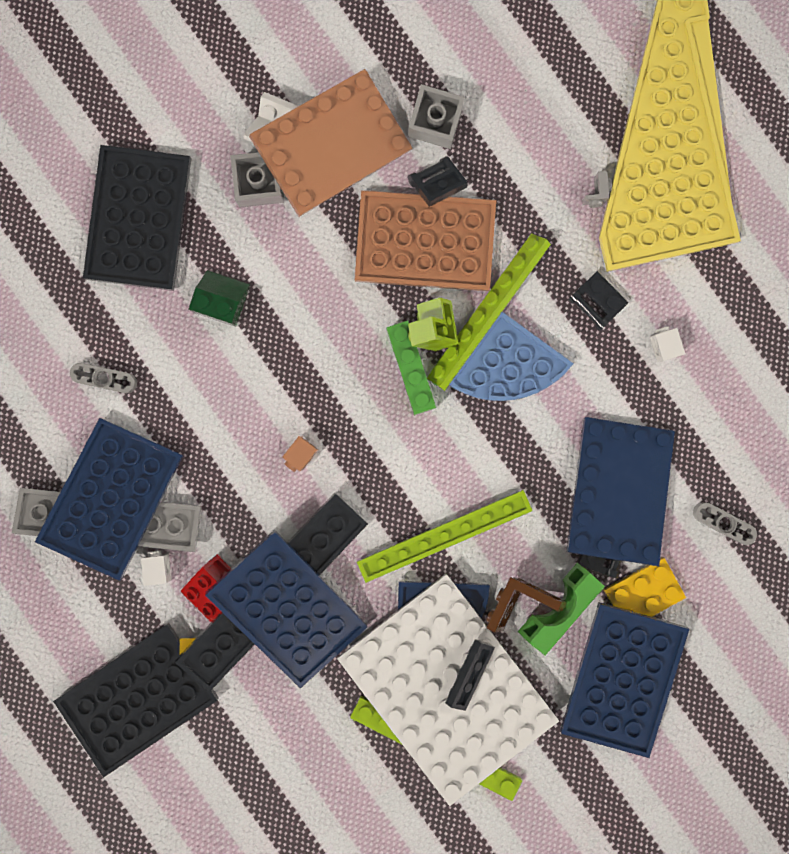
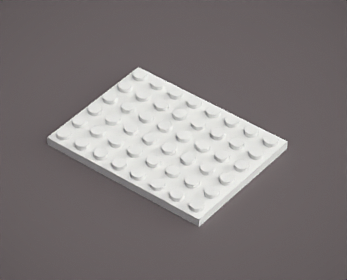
M447 574L440 577L337 657V660L449 806L559 722L552 710L492 632L487 629L486 624ZM477 639L495 647L493 654L466 711L454 709L445 704L449 691L456 681L459 670L463 666L474 640Z

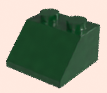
M207 270L195 287L188 310L236 327L250 284Z

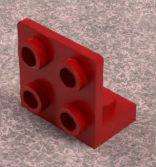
M218 554L208 561L181 589V593L210 622L221 611L205 596V592L232 569Z

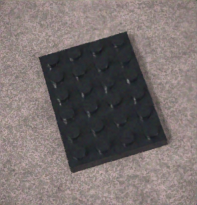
M100 145L83 271L84 280L174 291L192 159L190 156Z
M169 623L53 701L103 778L219 699L213 689L208 692L175 663V660L180 656V639Z

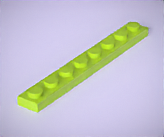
M534 234L528 237L457 335L458 345L448 347L427 376L428 381L442 390H446L551 244L547 239Z
M521 490L357 561L365 583L533 510L524 490Z
M360 695L350 718L402 744L370 701ZM500 767L480 782L479 785L513 801L522 783V778Z

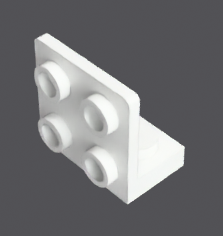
M264 92L260 99L259 115L244 133V139L251 141L249 138L251 133L297 108L298 105Z

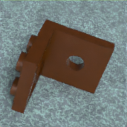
M510 577L505 589L501 588L496 600L499 602L496 609H491L486 619L489 622L487 629L493 632L504 631L521 593L557 611L564 610L567 601L518 577Z

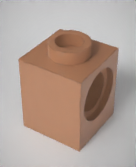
M298 436L282 458L286 460L284 464L293 472L296 470L302 471L318 452V449L302 436Z

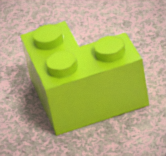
M439 297L417 304L418 321L408 324V337L411 345L432 351L458 345L451 300Z

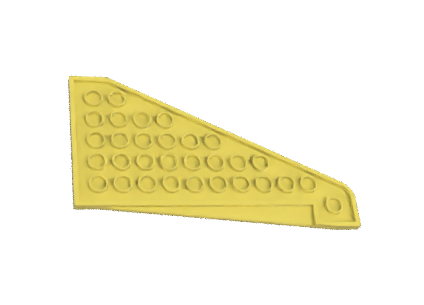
M707 0L656 1L612 181V189L609 193L599 234L607 272L731 245L741 241L730 192L708 22L710 16Z

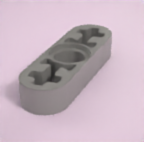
M84 363L74 364L70 369V377L76 383L121 393H131L137 387L136 378L129 373ZM83 368L84 372L92 373V378L82 376L80 380L77 371H81ZM102 372H107L109 381L107 384L102 385L98 381V376ZM127 377V381L131 382L130 386H126L124 389V385L115 383V379L125 380Z
M698 503L693 509V516L697 521L738 543L750 545L757 538V531L753 526L710 503ZM708 508L707 512L715 515L714 519L706 516L702 518L703 514L700 510ZM723 517H727L730 520V527L726 530H722L719 526V522ZM735 529L747 530L749 537L743 538V535L735 532Z

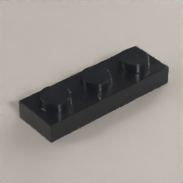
M477 639L474 640L464 664L459 670L456 681L449 691L445 704L451 708L466 711L495 649L493 645Z

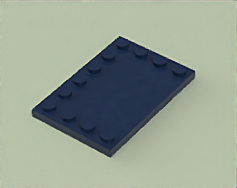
M589 417L583 419L566 552L659 566L675 431Z
M99 418L42 526L35 543L121 581L183 456Z
M273 530L205 592V596L300 689L368 628L367 624L276 530Z
M598 602L560 728L561 734L650 758L690 629L687 626Z

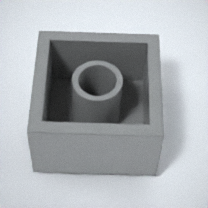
M421 84L408 127V137L451 149L465 97Z
M259 152L230 155L235 201L239 208L284 203L283 191Z

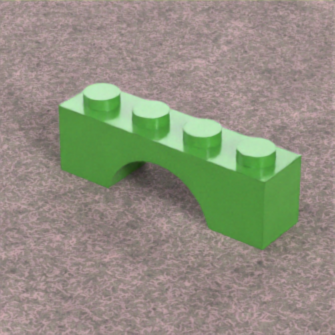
M405 321L386 327V331L415 416L436 409V405L418 349L411 345L408 337L409 322Z
M578 563L562 579L564 583L562 599L567 601L565 609L562 611L554 609L544 615L532 614L518 631L529 644L545 656L605 587Z

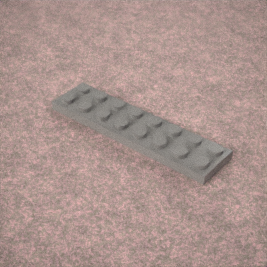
M20 488L12 533L38 536L60 492ZM160 502L138 547L196 552L202 507Z

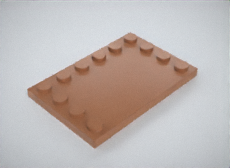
M366 69L249 135V138L298 217L413 149Z
M361 191L355 282L490 291L496 200L448 197L429 207L421 195Z

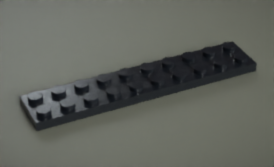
M334 492L287 543L320 576L368 523ZM220 612L180 654L175 663L210 692L255 644L228 617Z

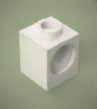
M669 326L655 330L656 335L649 337L657 363L685 354L677 328L670 330Z
M161 550L147 552L148 556L141 558L143 585L148 586L170 582L172 578L169 553L162 554Z

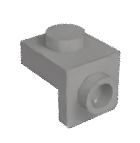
M599 171L595 175V194L586 195L582 200L583 205H589L590 208H598L603 206L609 199L612 181L611 178H608L607 171Z

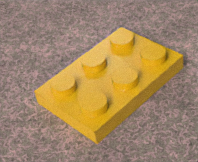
M664 557L660 558L659 566L646 565L603 589L612 606L651 617L686 598Z

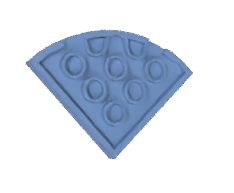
M501 312L449 386L478 399L489 401L516 400L546 389L558 381L574 363L508 315Z

